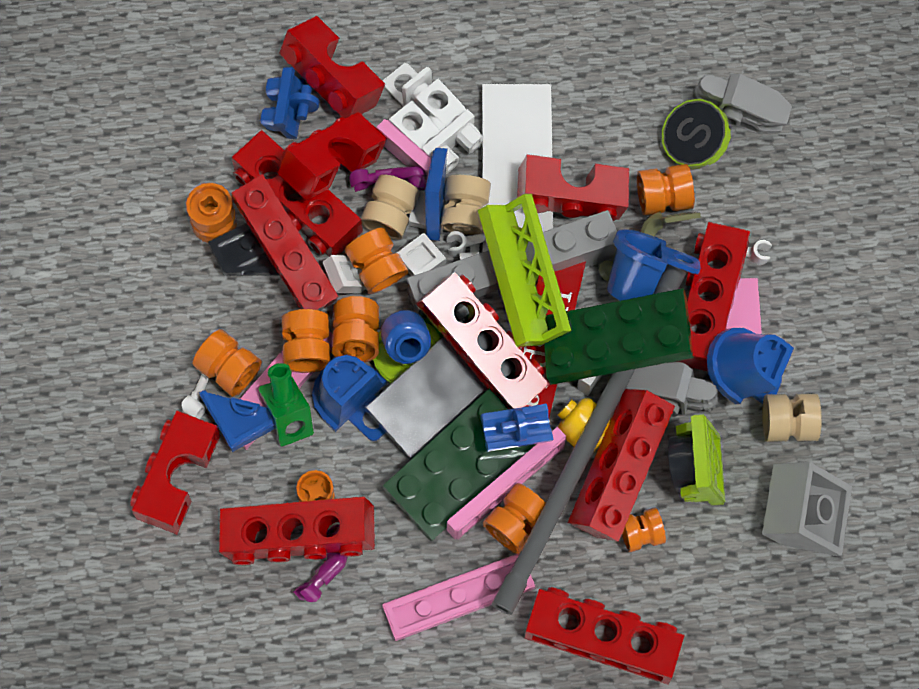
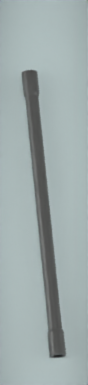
M667 264L654 294L679 289L688 271ZM635 369L612 374L511 572L506 575L492 602V606L508 615L513 614L527 586V580Z

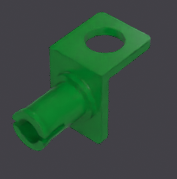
M278 363L268 369L270 383L260 386L259 393L275 420L278 442L283 447L312 436L314 430L310 406L291 376L292 370L290 366ZM298 420L303 421L302 428L297 432L291 434L285 432L290 423Z

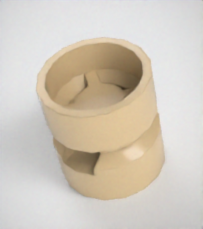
M380 175L372 190L373 194L371 197L375 201H369L366 204L361 216L362 225L369 231L381 227L385 228L390 239L400 240L409 223V218L406 214H410L415 209L420 197V191L403 179L391 175Z
M471 175L447 176L443 197L448 204L442 207L440 228L448 232L459 231L464 235L484 233L478 210L489 203L491 183L486 179Z
M765 394L762 408L765 441H788L790 436H794L797 441H818L821 434V404L818 394H796L791 400L786 394Z

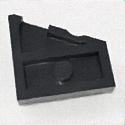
M247 223L208 242V246L224 276H279Z

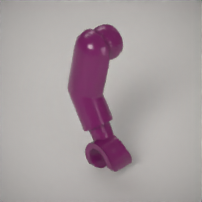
M418 166L375 170V173H369L367 169L352 171L349 177L351 188L354 187L355 192L367 189L372 184L375 185L380 175H391L403 179L414 185L419 191L425 190L427 184L425 180L427 175Z
M340 524L330 527L327 531V537L334 536L339 531ZM340 552L327 553L326 561L316 569L315 575L310 581L300 585L293 591L300 600H306L307 602L319 600L322 594L319 588L324 584L327 586L346 566L348 557L340 555Z

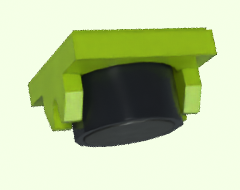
M704 414L691 416V422L677 425V436L670 437L668 458L674 488L677 492H681V498H684L685 502L708 501L710 505H724L725 489L720 434Z

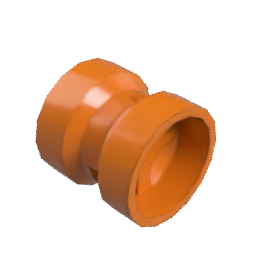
M308 471L297 482L296 490L299 502L316 501L315 499H335L332 480L322 471Z
M656 507L645 510L639 516L630 514L622 532L624 543L629 553L640 550L646 544L657 546L666 543L664 525Z

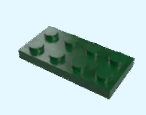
M684 288L566 311L571 331L544 344L546 375L550 385L694 358L686 293ZM553 314L546 315L545 321L549 331L557 327Z
M490 388L381 487L430 541H433L447 528V521L536 445L487 452L480 415L509 410Z

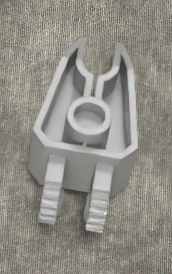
M709 74L707 76L704 75L692 92L693 100L702 99L710 101L726 114L729 127H737L758 134L781 132L783 126L787 125L792 109L791 104L779 91L742 74H731L727 80L717 76L713 77V75L710 76Z
M676 361L635 369L626 389L648 390L675 405L671 417L685 416L687 408L710 412L718 404L716 385H713V382H705L703 379L694 378L693 369L684 363Z

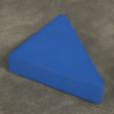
M435 148L433 150L425 189L426 235L430 240L440 241L441 234L440 220L444 200L447 148Z
M205 390L199 392L202 401L232 452L276 429L275 420L269 409L260 406V404L207 393Z

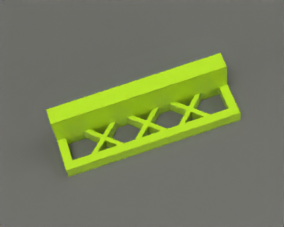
M523 194L506 205H486L479 209L478 214L516 347L543 345L570 332V324L532 194ZM523 207L525 221L521 228L518 226L514 212ZM529 241L533 243L535 249L532 262L528 260L526 255ZM538 275L543 277L545 284L542 296L537 293L535 286ZM548 309L553 312L557 327L549 331L545 321Z

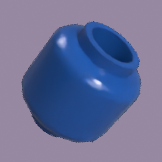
M400 310L392 313L385 319L381 327V338L387 354L394 361L402 364H412L420 361L427 355L431 347V336L424 319L419 314L410 310Z

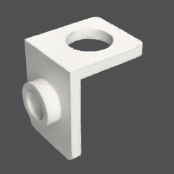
M404 63L382 80L385 83L384 88L403 107L411 100L415 103V97L432 84V70L426 67L417 73L409 64ZM401 76L412 78L403 85L402 92L395 88L394 83L397 78Z

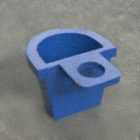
M619 230L613 240L617 249L607 290L619 301L651 295L654 293L667 264L698 274L701 269L700 261L693 256L666 247L665 240L639 231Z
M729 328L717 334L710 344L707 355L708 374L713 385H716V389L734 404H741L743 399L751 396L763 404L765 394H777L782 383V375L794 347L776 335L756 334L746 328Z
M349 355L338 356L326 365L314 382L312 396L315 410L322 420L335 432L349 420L370 441H377L385 432L381 427L371 429L364 424L363 417L366 413L364 408L376 398L375 394L387 381L376 370L357 357Z

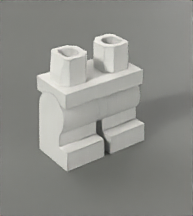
M436 79L415 97V103L411 100L389 119L395 127L430 158H432L435 148H447L446 174L459 163V157L451 150L459 143L470 154L480 147L483 141V136L474 126L475 116L468 109H465L462 103L439 79Z

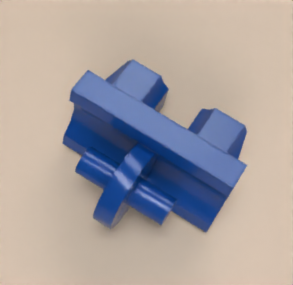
M293 67L283 68L282 76L267 79V96L271 101H277V106L264 108L260 119L261 124L267 130L281 131L288 139H297L300 120H306L308 112L317 111L320 103L316 96L311 95L312 87L306 85L304 80L295 76Z
M547 404L480 415L487 452L552 442L554 440L549 423Z

